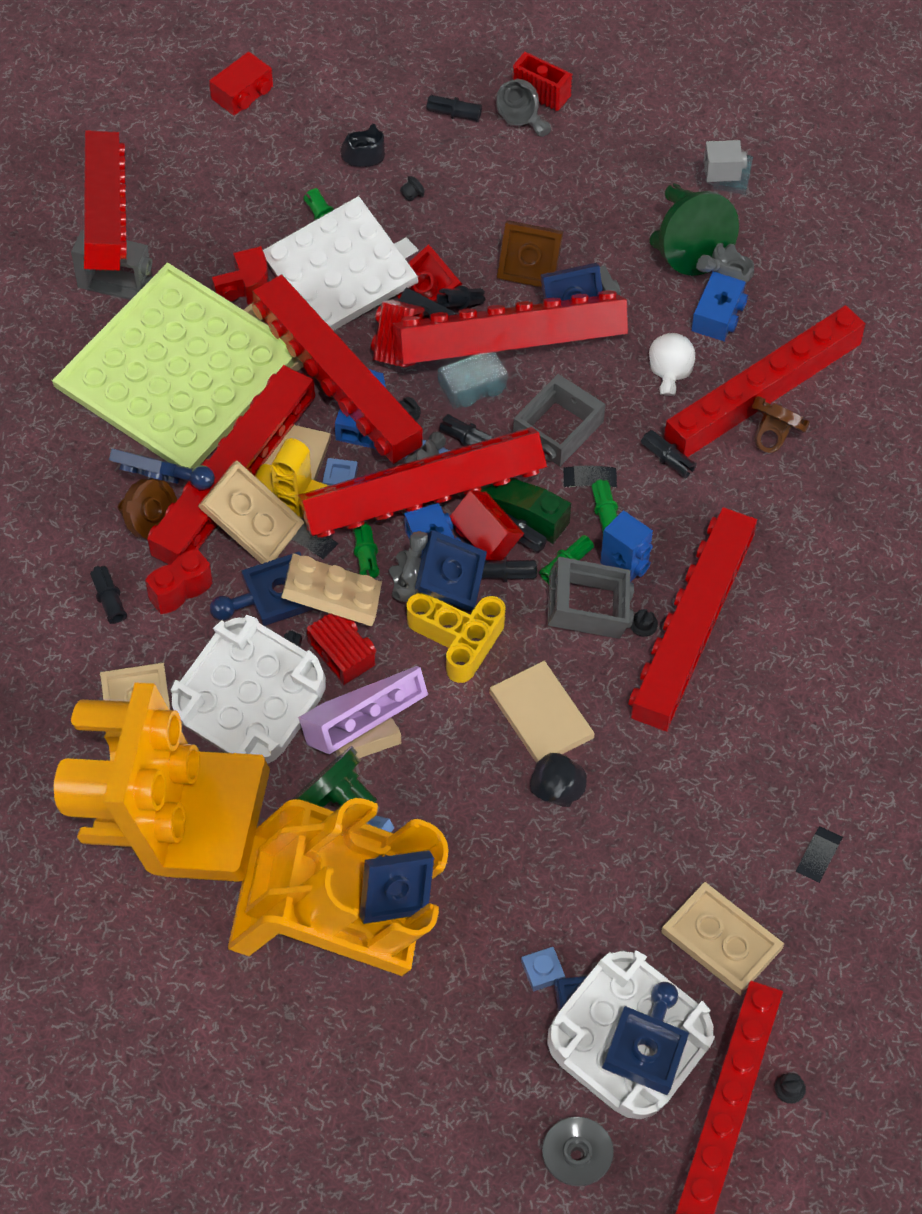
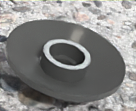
M569 1117L557 1122L546 1134L542 1149L543 1160L548 1171L560 1182L571 1186H587L599 1181L608 1172L614 1153L612 1140L607 1131L597 1122L584 1117ZM580 1151L583 1153L584 1158L576 1161L571 1157V1153Z

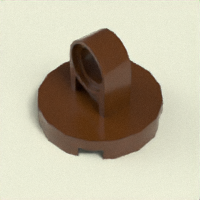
M757 396L752 408L764 414L754 436V442L758 449L768 453L779 450L790 428L803 433L806 432L810 421L802 419L803 417L778 404L773 403L771 405L765 402L764 398ZM771 430L776 434L777 440L774 446L766 448L761 443V436L765 431Z
M145 478L131 485L117 508L123 516L127 529L134 536L147 540L151 528L161 522L165 517L167 508L171 503H176L177 497L167 482L154 478Z

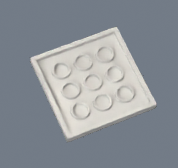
M359 196L263 250L267 265L276 277L282 274L333 331L380 305L382 301H387L401 293L406 287L409 288L419 282L416 273Z

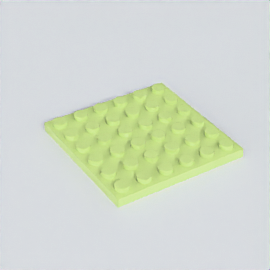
M166 263L52 382L56 389L167 462L194 469L212 453L220 440L233 430L237 418L244 416L250 408L253 398L257 394L260 395L265 389L270 376L274 373L276 374L283 365L291 368L298 360V357L294 358L291 356L286 344L281 338L277 339L274 337L268 325L171 264Z

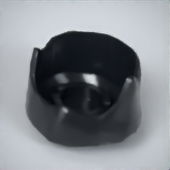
M372 124L368 130L349 133L342 143L341 157L345 162L354 167L378 165L385 157L383 132L379 131L375 124Z
M549 753L537 762L531 777L530 789L535 796L543 801L562 807H570L572 802L580 799L585 792L587 774L582 766L560 753Z

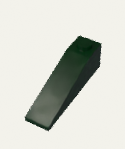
M510 478L511 481L504 485L493 486L491 483L481 486V492H487L506 513L518 520L523 519L527 521V526L545 536L547 541L554 544L570 523L571 503L547 489L514 478Z

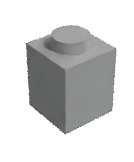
M740 140L706 141L703 160L706 181H740L742 169L747 168L746 151H741Z

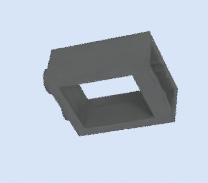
M81 230L71 250L78 288L131 300L153 278L151 272L153 261L152 258H149L148 245L126 240V259H120V266L132 268L134 273L122 270L84 269V230Z
M557 374L514 418L513 432L530 427L537 430L546 461H552L561 467L604 422L605 403L560 374ZM555 402L583 420L561 444L533 427Z
M558 557L549 572L548 626L620 639L626 628L631 627L634 618V611L630 609V601L634 593V583H630V570ZM570 583L613 591V616L569 608Z

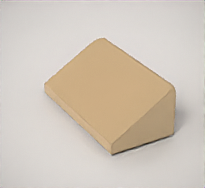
M389 718L335 752L339 756L349 747L353 746L358 752L356 756L361 758L401 744V732L393 719Z

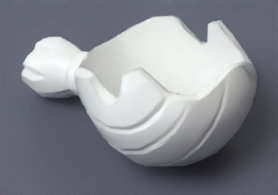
M664 334L655 339L650 347V369L654 374L663 379L659 388L660 395L674 396L676 394V380L687 378L692 373L695 363L694 346L687 337L681 334Z

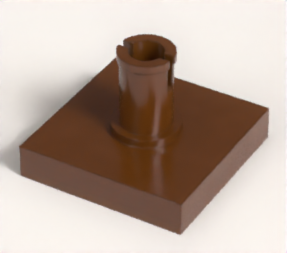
M507 220L504 228L497 278L542 287L540 275L555 272L558 269L564 231Z

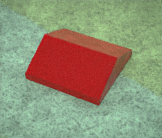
M429 244L408 262L418 276L419 281L409 287V289L438 303L437 294H446L440 293V289H455L458 286H462V282ZM402 291L401 293L397 294L396 296L400 299V297H401V295H402V293H403L404 291Z

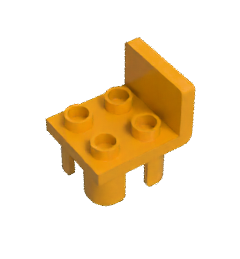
M134 683L130 701L79 700L72 713V725L77 730L106 731L104 737L110 750V761L67 758L61 760L57 766L54 778V799L58 810L63 815L69 817L96 818L93 828L81 827L77 835L79 841L82 844L132 847L145 869L157 876L242 881L246 876L270 773V768L264 756L258 754L199 752L195 744H188L181 732L182 725L179 713L176 710H169L155 683Z
M363 798L348 800L335 812L303 800L294 799L287 801L256 828L246 876L241 884L228 950L250 956L277 934H282L403 976L411 970L416 940L435 926L439 907L429 903L411 917L364 924L359 914L365 859L377 858L381 855L385 857V855L393 856L430 850L434 857L433 879L443 872L447 864L448 844L444 835L436 826L420 819L410 820L395 833L366 824L377 815L378 805Z

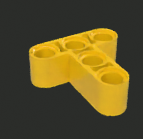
M287 438L284 441L272 465L262 464L255 475L260 482L303 519L304 515L298 495L328 486L312 480L310 451L304 443L293 438Z
M417 593L412 595L407 601V624L413 631L448 647L446 653V673L452 681L464 683L474 676L505 626V604L498 597L487 596L478 602L470 615L434 597ZM417 612H425V614H420V615H419V614H416V613H417ZM487 615H495L496 617L490 618ZM445 625H451V626H453V627H451V628H446V627H443V626H445ZM478 638V639H481V640H480V641H473V640H470V639ZM456 662H464V663H466V664H464V665H458V664H455V663H456Z

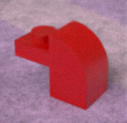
M261 246L233 253L235 271L212 277L213 291L230 302L245 296L247 304H252L254 302L253 290L269 282L267 261Z

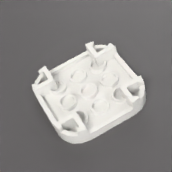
M246 615L244 618H234L226 622L221 620L213 628L215 631L214 636L181 681L175 680L171 688L173 710L179 713L181 723L188 730L223 752L263 755L268 764L275 761L285 751L300 730L301 724L298 717L314 709L320 702L326 689V677L318 658L310 650L306 652L260 624L257 618Z
M636 950L634 953L619 951L611 954L609 952L598 962L553 1019L548 1029L547 1044L556 1062L614 1111L627 1118L644 1119L655 1115L670 1101L680 1085L710 1048L715 1036H713V1023L709 1015L711 1010L703 1001L698 1004L674 985L678 991V1001L672 1008L667 1009L663 1022L689 1032V1036L668 1095L602 1069L624 1006L650 1016L654 1007L651 999L653 987L660 982L673 984L645 961L648 956ZM638 1045V1049L643 1055H654L653 1050L649 1046Z

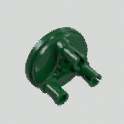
M673 183V187L669 185L666 188L665 198L674 203V205L665 215L660 230L651 234L649 239L650 245L658 249L668 265L681 274L696 276L708 273L697 269L698 259L702 255L712 257L713 250L719 243H723L724 248L729 244L735 245L739 233L737 211L728 199L716 192H692L684 190L678 184Z
M351 746L325 767L291 800H303L324 807L331 801L332 803L337 802L342 806L345 802L354 798H363L375 802L377 798L357 779L359 775L355 772L354 768L361 760L356 756L358 752Z

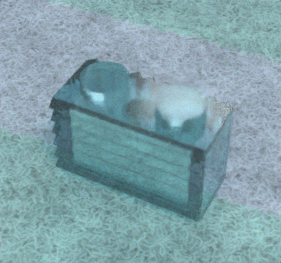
M495 352L475 354L438 368V383L454 409L462 406L468 407L480 398L497 396L507 388V371Z

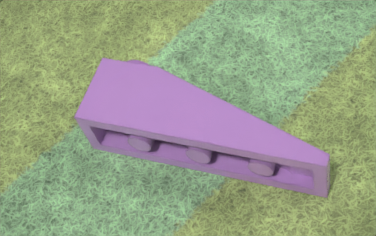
M415 666L326 701L298 717L306 744L331 754L426 697L428 692L421 667Z

